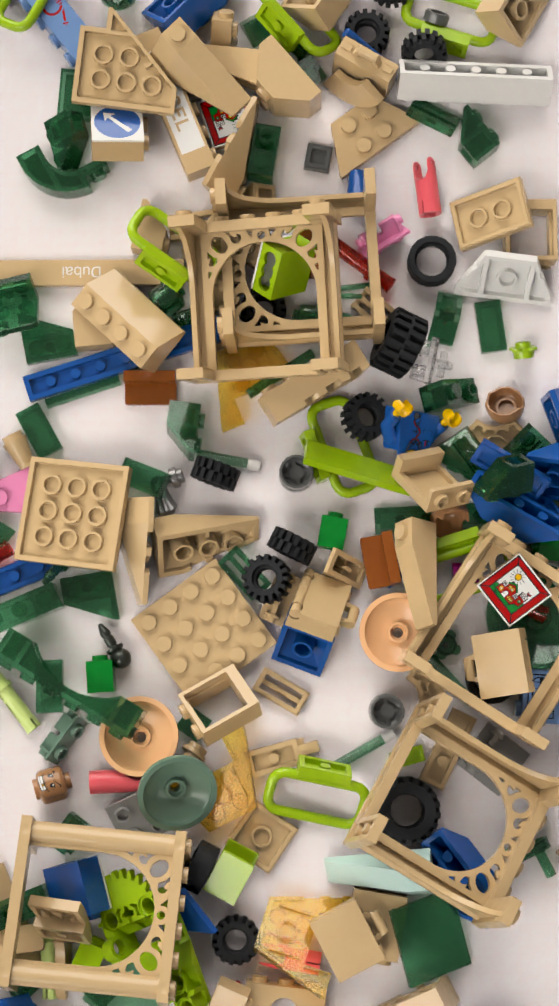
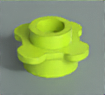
M531 341L516 342L515 347H511L509 350L513 352L514 359H527L534 357V350H537V346L531 345Z

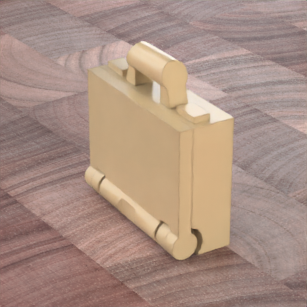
M345 36L335 52L332 74L341 69L354 80L363 81L369 79L384 97L383 101H385L390 90L395 85L399 65Z
M305 569L285 625L333 642L334 636H338L341 627L347 629L355 627L360 610L357 606L349 603L352 595L350 593L352 586L316 573L313 569ZM343 611L348 612L347 618L342 617Z
M514 628L471 636L474 654L463 659L467 681L478 682L481 700L536 692L534 681H532L534 679L528 643L525 640L527 639L525 628Z
M354 897L308 921L339 983L386 959L384 956L386 953L381 943H377L389 930L380 911L374 910L362 913L361 910L363 908L359 900H355ZM371 918L378 933L373 935L366 919Z

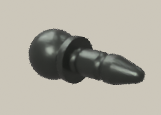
M100 623L98 625L99 633L107 647L110 648L106 653L111 655L110 660H113L114 667L118 669L128 667L131 663L130 652L123 648L122 642L117 644L110 630Z

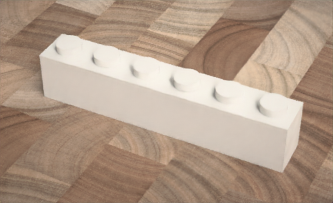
M399 59L396 93L397 100L407 102L418 100L432 103L454 102L456 104L479 103L481 105L504 104L506 106L529 105L531 107L549 106L554 78L551 66Z

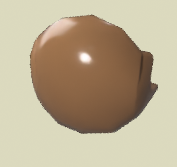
M509 386L499 387L488 393L485 407L493 421L500 424H510L517 421L523 414L525 400L518 390Z
M465 504L433 511L430 514V522L436 523L437 537L462 531L463 521L469 522V512Z

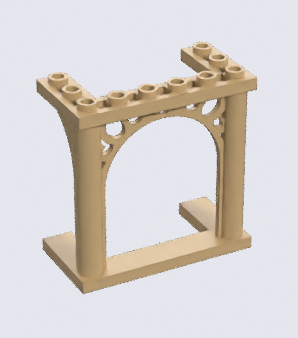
M375 167L364 168L363 192L260 198L242 195L230 190L226 186L225 178L214 179L215 188H210V201L214 217L228 216L230 220L240 219L239 215L255 214L256 218L266 217L265 213L281 212V215H290L292 210L302 209V204H308L309 200L314 198H324L325 202H330L341 214V218L364 216L371 315L343 317L344 341L373 339V344H381L383 342L386 322L384 297H381L375 213ZM260 232L258 234V237H260L264 232ZM228 235L234 243L241 241L240 238ZM220 237L215 238L216 246H221V254L225 253L228 249L226 241ZM253 244L244 247L241 254L234 253L225 262L220 270L222 271L223 280H218L219 296H224V305H219L220 317H217V330L221 345L226 346L228 354L238 353V348L320 343L318 319L290 320L280 318L267 312L253 298L245 277L246 260ZM237 271L242 272V276L236 277L235 273ZM244 294L246 301L238 305L240 297L237 296ZM245 308H254L256 313L252 320L249 322H241L239 320L240 313ZM260 317L267 318V324L260 322L261 326H255L258 324Z
M324 198L310 199L308 204H302V209L292 210L290 215H281V212L265 213L266 217L255 218V214L239 215L240 219L230 220L228 216L214 217V221L205 222L198 215L192 214L190 210L176 211L174 216H167L168 227L177 232L181 238L189 275L194 368L176 369L177 380L193 384L350 373V363L345 361L337 229V225H342L341 214L330 202H325ZM294 229L291 238L284 239L282 237L284 231L285 233H290ZM304 230H311V241L306 246L299 247L296 242L298 235ZM260 232L265 233V237L262 239L258 237ZM239 234L241 236V241L239 243H233L231 238L228 236L231 235L235 238H238ZM220 237L226 241L228 249L225 253H217L213 249L212 241L214 238ZM273 242L295 250L308 263L316 282L321 358L310 359V364L218 370L214 288L221 268L234 253L255 243ZM317 245L318 250H314L316 258L309 257L308 251H311ZM208 254L218 260L216 265L210 266L212 259L208 258Z
M500 519L497 522L492 520L480 528L477 533L479 536L478 540L438 600L437 625L419 631L408 649L402 650L397 659L522 741L544 751L550 741L538 733L559 702V654L517 722L432 668L433 665L428 662L467 600L479 589L474 583L477 579L481 581L485 578L482 574L488 570L485 568L487 563H489L491 572L497 569L495 560L499 554L505 555L509 560L516 553L520 552L539 578L546 580L545 585L552 593L550 598L559 611V567L554 569L548 565L549 560L537 552L533 555L525 550L527 546L514 538L516 535L511 532L512 527Z
M442 692L416 705L342 844L350 849L360 848L472 917L471 924L480 929L511 927L520 917L521 911L519 908L522 901L514 896H510L512 892L510 886L514 878H517L523 870L524 864L522 861L525 855L533 849L535 845L534 837L537 831L545 825L547 820L545 815L548 809L559 806V777L556 778L538 773L508 759L444 719L443 716L453 697ZM420 733L484 772L494 782L502 796L506 811V827L501 844L489 860L471 870L451 871L438 867L382 832L389 819L378 812ZM509 786L512 789V791L517 789L519 790V792L509 795L507 792V788ZM518 798L525 799L529 804L528 809L523 813H517L512 808L513 802ZM516 818L522 819V821L517 825L518 829H516L513 826L514 820ZM505 844L509 845L507 851L504 849ZM492 865H496L498 867V869L494 871V877L490 872ZM479 873H482L488 881V889L485 893L480 892L476 886L475 880ZM463 877L468 878L469 890L466 888L467 884L460 883Z
M22 815L0 962V988L6 991L17 992L18 986L154 999L158 1006H169L170 1001H175L177 984L176 981H172L171 975L172 969H178L179 952H174L175 940L181 941L183 923H177L178 913L184 912L186 895H181L182 884H187L189 867H185V863H191L192 839H187V831L176 830V834L172 835L36 821L32 815ZM38 847L112 854L131 862L143 873L153 893L154 917L146 939L133 954L115 964L100 967L16 959L30 855L37 854ZM148 854L154 855L146 864H142L139 860L140 855L148 858ZM163 860L169 864L168 871L163 876L157 878L151 876V867L156 862ZM170 878V882L164 887V890H167L166 893H159V883L165 882ZM168 900L167 907L161 906L164 902ZM159 912H164V919H158L157 914ZM159 925H160V926L165 925V930H164V932H163L162 929L159 927ZM155 937L161 940V942H158V947L162 951V955L151 947V942ZM149 952L155 956L157 968L154 971H148L142 967L140 963L142 953ZM134 963L136 970L140 974H133L134 970L126 972L127 965ZM117 969H119V971H120L119 973L113 972L114 970H117Z

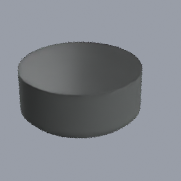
M431 8L425 10L423 17L425 21L439 26H447L450 18L447 13Z

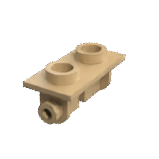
M290 573L293 576V580H290L292 588L287 589L289 593L287 597L283 595L281 597L283 600L280 602L274 601L275 604H263L258 616L259 618L283 627L301 582V578L296 577L292 573ZM275 575V578H274V580H273V582H272L271 587H272V586L275 584V582H276V575Z

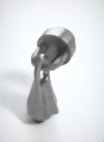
M169 468V476L165 478L155 477L151 481V487L155 496V513L160 517L175 513L178 505L171 497L166 484L172 482L174 488L182 486L181 483L186 482L181 468ZM156 485L162 486L163 491L158 492Z

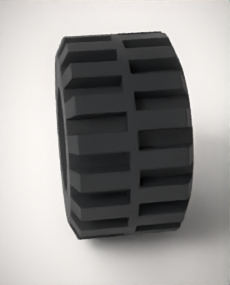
M397 307L385 321L383 342L381 344H374L372 347L370 365L397 379H401L411 369L421 352L428 333V321L401 307Z
M398 776L378 812L389 819L382 832L400 844L405 845L418 844L423 842V839L426 837L429 838L432 835L431 832L437 829L439 825L437 824L438 819L441 818L440 801H438L435 791L418 778ZM403 794L415 796L422 806L420 818L410 826L399 825L391 816L393 801Z

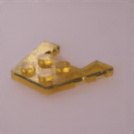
M276 346L238 348V353L228 354L227 348L217 351L218 370L290 365ZM283 378L218 383L222 433L245 424L235 399L279 382Z
M245 726L222 738L233 762L212 772L217 783V799L211 812L200 822L209 833L258 808ZM174 782L170 787H176L178 783Z
M269 897L253 950L317 997L324 1000L332 973L305 965L314 933L308 921L352 897Z

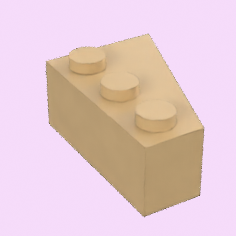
M445 971L438 975L439 979L436 982L427 986L421 983L416 986L417 990L404 996L400 994L379 1006H457L460 999Z

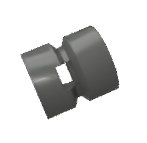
M291 455L281 463L279 478L282 486L293 493L302 492L309 487L313 478V467L303 464V456Z
M382 694L376 696L371 701L368 714L370 720L375 725L391 729L402 722L405 709L398 697Z

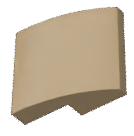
M30 895L27 905L36 915L33 927L41 937L91 945V926L86 910L81 902Z

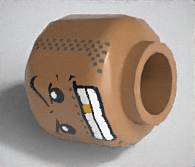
M60 766L40 770L36 773V779L32 780L37 800L41 799L44 804L66 799L69 794L68 789L73 787L69 772L63 773Z

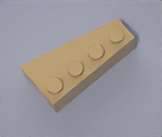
M355 339L344 345L345 361L350 363V373L283 378L284 382L280 385L271 384L261 391L263 395L258 399V403L273 427L359 378L370 367Z

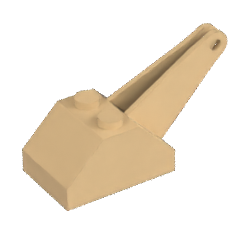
M272 35L259 44V49L205 44L240 85L257 92L260 106L264 111L269 110L274 116L310 118L321 109L322 91Z

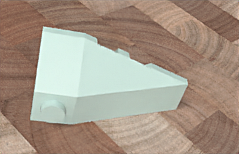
M430 848L410 849L433 863ZM370 854L324 858L328 882L409 896L433 894Z

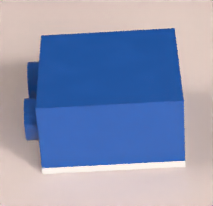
M99 855L43 869L49 897L81 902L86 910L89 921L100 918V912L112 908Z

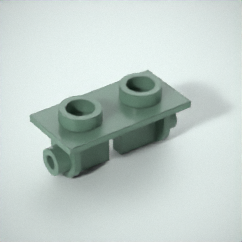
M71 709L67 713L64 712L54 726L61 733L57 736L50 732L39 746L41 749L38 753L45 757V760L58 765L60 761L67 757L69 749L75 740L82 736L88 721L79 717Z

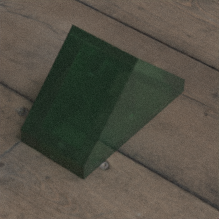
M438 291L427 341L452 347L461 316L462 296Z

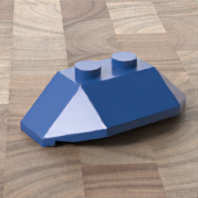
M479 469L476 471L471 479L475 484L471 498L480 518L487 522L492 520L497 522L498 519L504 521L512 527L511 532L516 535L515 538L526 544L559 540V507L551 499L541 495L536 502L490 473Z
M443 827L421 842L422 848H430L433 864L443 869L466 871L486 862L469 838ZM490 869V872L494 877V871ZM479 873L475 880L476 886L480 892L485 893L488 889V881L482 873ZM463 877L460 883L467 884L466 888L469 890L468 878ZM447 903L456 915L472 922V917Z

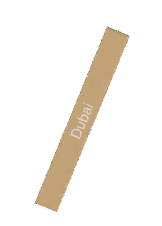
M136 259L0 260V288L85 287L87 283L112 269H117L135 287L167 285L135 264L134 261ZM174 259L184 266V259Z

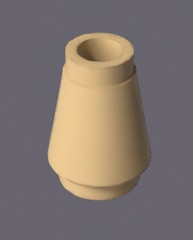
M19 430L2 439L5 444L3 447L19 468L23 470L29 467L32 453L26 434L23 435L22 431Z

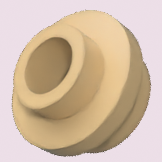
M190 740L188 744L182 746L185 752L183 755L195 757L202 762L205 761L206 758L204 756L207 751L198 743Z

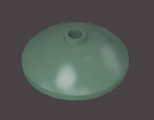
M173 755L154 763L142 776L137 789V801L142 815L155 827L168 831L185 830L197 825L208 816L217 799V783L211 769L201 760L187 755ZM172 783H178L176 787H170Z

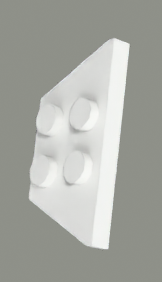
M485 250L457 281L453 290L454 295L549 307L552 305V297L538 257L533 255Z

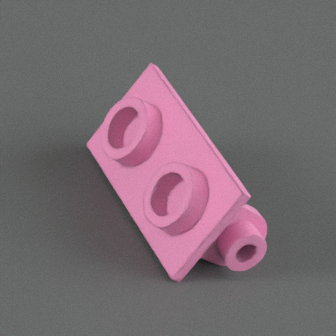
M392 214L378 223L381 230L380 233L377 232L378 255L383 249L391 244L400 242L404 236L411 233L409 229L402 225L403 219L399 214ZM364 232L358 235L355 243L358 246L357 251L367 258L366 233Z

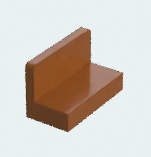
M123 370L125 404L127 406L177 404V378L175 370H156L155 373L147 370Z
M392 530L383 531L380 535L361 538L360 545L368 588L372 590L400 585L401 576Z

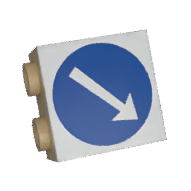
M91 106L92 161H144V151H149V136L144 135V133L148 132L147 117H143L141 112Z

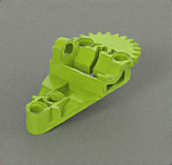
M122 868L119 872L115 870L111 872V875L105 876L112 908L100 912L101 923L98 927L103 928L106 937L102 944V954L111 964L120 962L133 954L141 946L135 932L151 926L153 922L154 898L152 890L149 889L150 885L147 880L143 882L142 873L135 876L134 869L126 871V868ZM164 887L158 888L159 893L163 894L167 891L164 890ZM168 900L164 902L161 906L167 907ZM159 912L157 918L160 920L164 919L165 913ZM179 912L177 923H183L181 941L175 940L174 952H179L178 969H172L171 975L172 981H176L177 989L175 1001H170V1003H174L175 1006H208L211 996L191 939ZM161 940L152 942L151 947L162 955V951L158 947V942H161ZM114 943L118 947L119 954H117L114 950ZM149 952L141 954L140 963L142 967L148 971H154L157 968L155 956Z

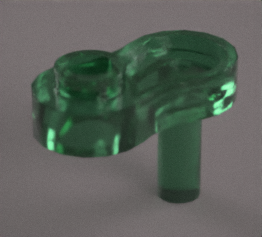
M547 836L535 839L533 849L525 855L522 862L536 856L546 878H550L556 872L545 852L551 847Z

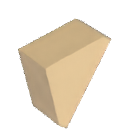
M74 308L72 311L75 348L78 352L107 350L116 347L114 343Z
M333 547L322 575L360 590L366 572L363 562Z

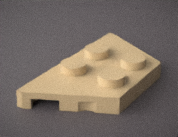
M382 100L376 106L369 108L355 106L331 123V133L341 180L346 178L351 170L358 169L420 124L419 118Z

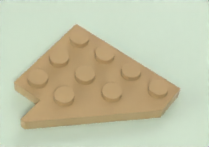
M109 7L106 28L80 25L71 97L72 104L174 117L177 88L113 7Z

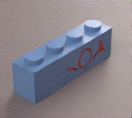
M18 0V2L26 12H29L36 0ZM48 0L35 23L41 31L47 30L50 34L48 38L56 49L61 47L65 52L63 55L65 60L73 68L76 65L80 25H87L66 0Z

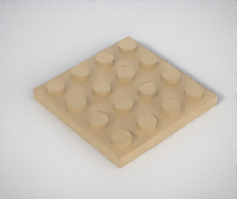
M31 456L14 559L116 572L133 468L121 465Z
M216 558L131 619L182 692L231 664H234L238 671L277 643Z

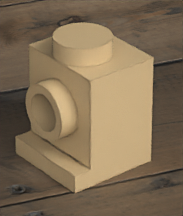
M230 9L214 11L210 45L237 47L238 22H234V12Z

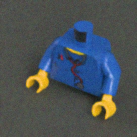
M395 400L392 406L386 405L385 418L380 424L384 448L397 450V454L428 449L448 429V426L452 428L459 426L462 422V417L458 412L454 413L452 409H445L442 414L443 419H440V416L413 411V406L408 400H404L403 403L400 400Z

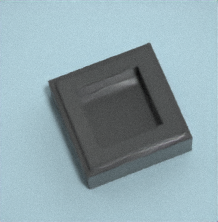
M308 143L303 170L328 174L333 147Z

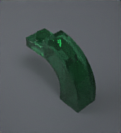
M39 145L16 157L28 180L40 191L57 198L74 199L93 193L89 183L100 182L110 173L106 161H92L72 171L57 169L47 161Z

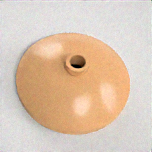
M390 593L381 596L369 605L360 622L359 638L365 654L374 664L388 671L405 672L413 670L397 659L402 650L408 649L419 632L415 629L407 594ZM395 628H400L402 630V636L400 638H396L393 636V630Z
M145 696L129 697L116 703L105 715L99 731L100 748L107 762L117 771L134 777H142L154 763L163 758L173 756L179 742L178 725L171 711L161 702ZM144 732L146 740L139 742L137 736L139 733Z

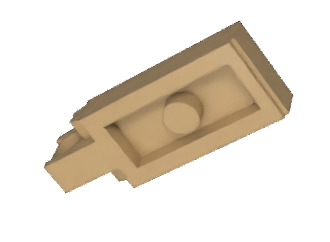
M302 737L245 752L251 776L255 778L272 773L275 769L281 767L297 766L299 754L308 756V754L320 751L318 740L304 743Z

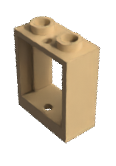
M528 199L532 216H546L547 255L537 257L541 268L549 269L558 260L557 199ZM511 235L502 238L503 252L511 253Z
M234 664L178 694L181 703L178 706L180 714L184 720L190 719L193 724L190 728L197 740L202 738L207 747L262 716L258 699ZM231 687L244 707L205 728L193 708Z

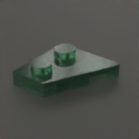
M22 315L18 316L28 366L79 356L75 348L73 329Z
M468 426L435 446H439L445 452L442 463L447 465V469L462 474L464 478L471 480L478 469L483 470L470 462L480 442Z
M101 571L60 579L64 605L114 620H120L113 572Z

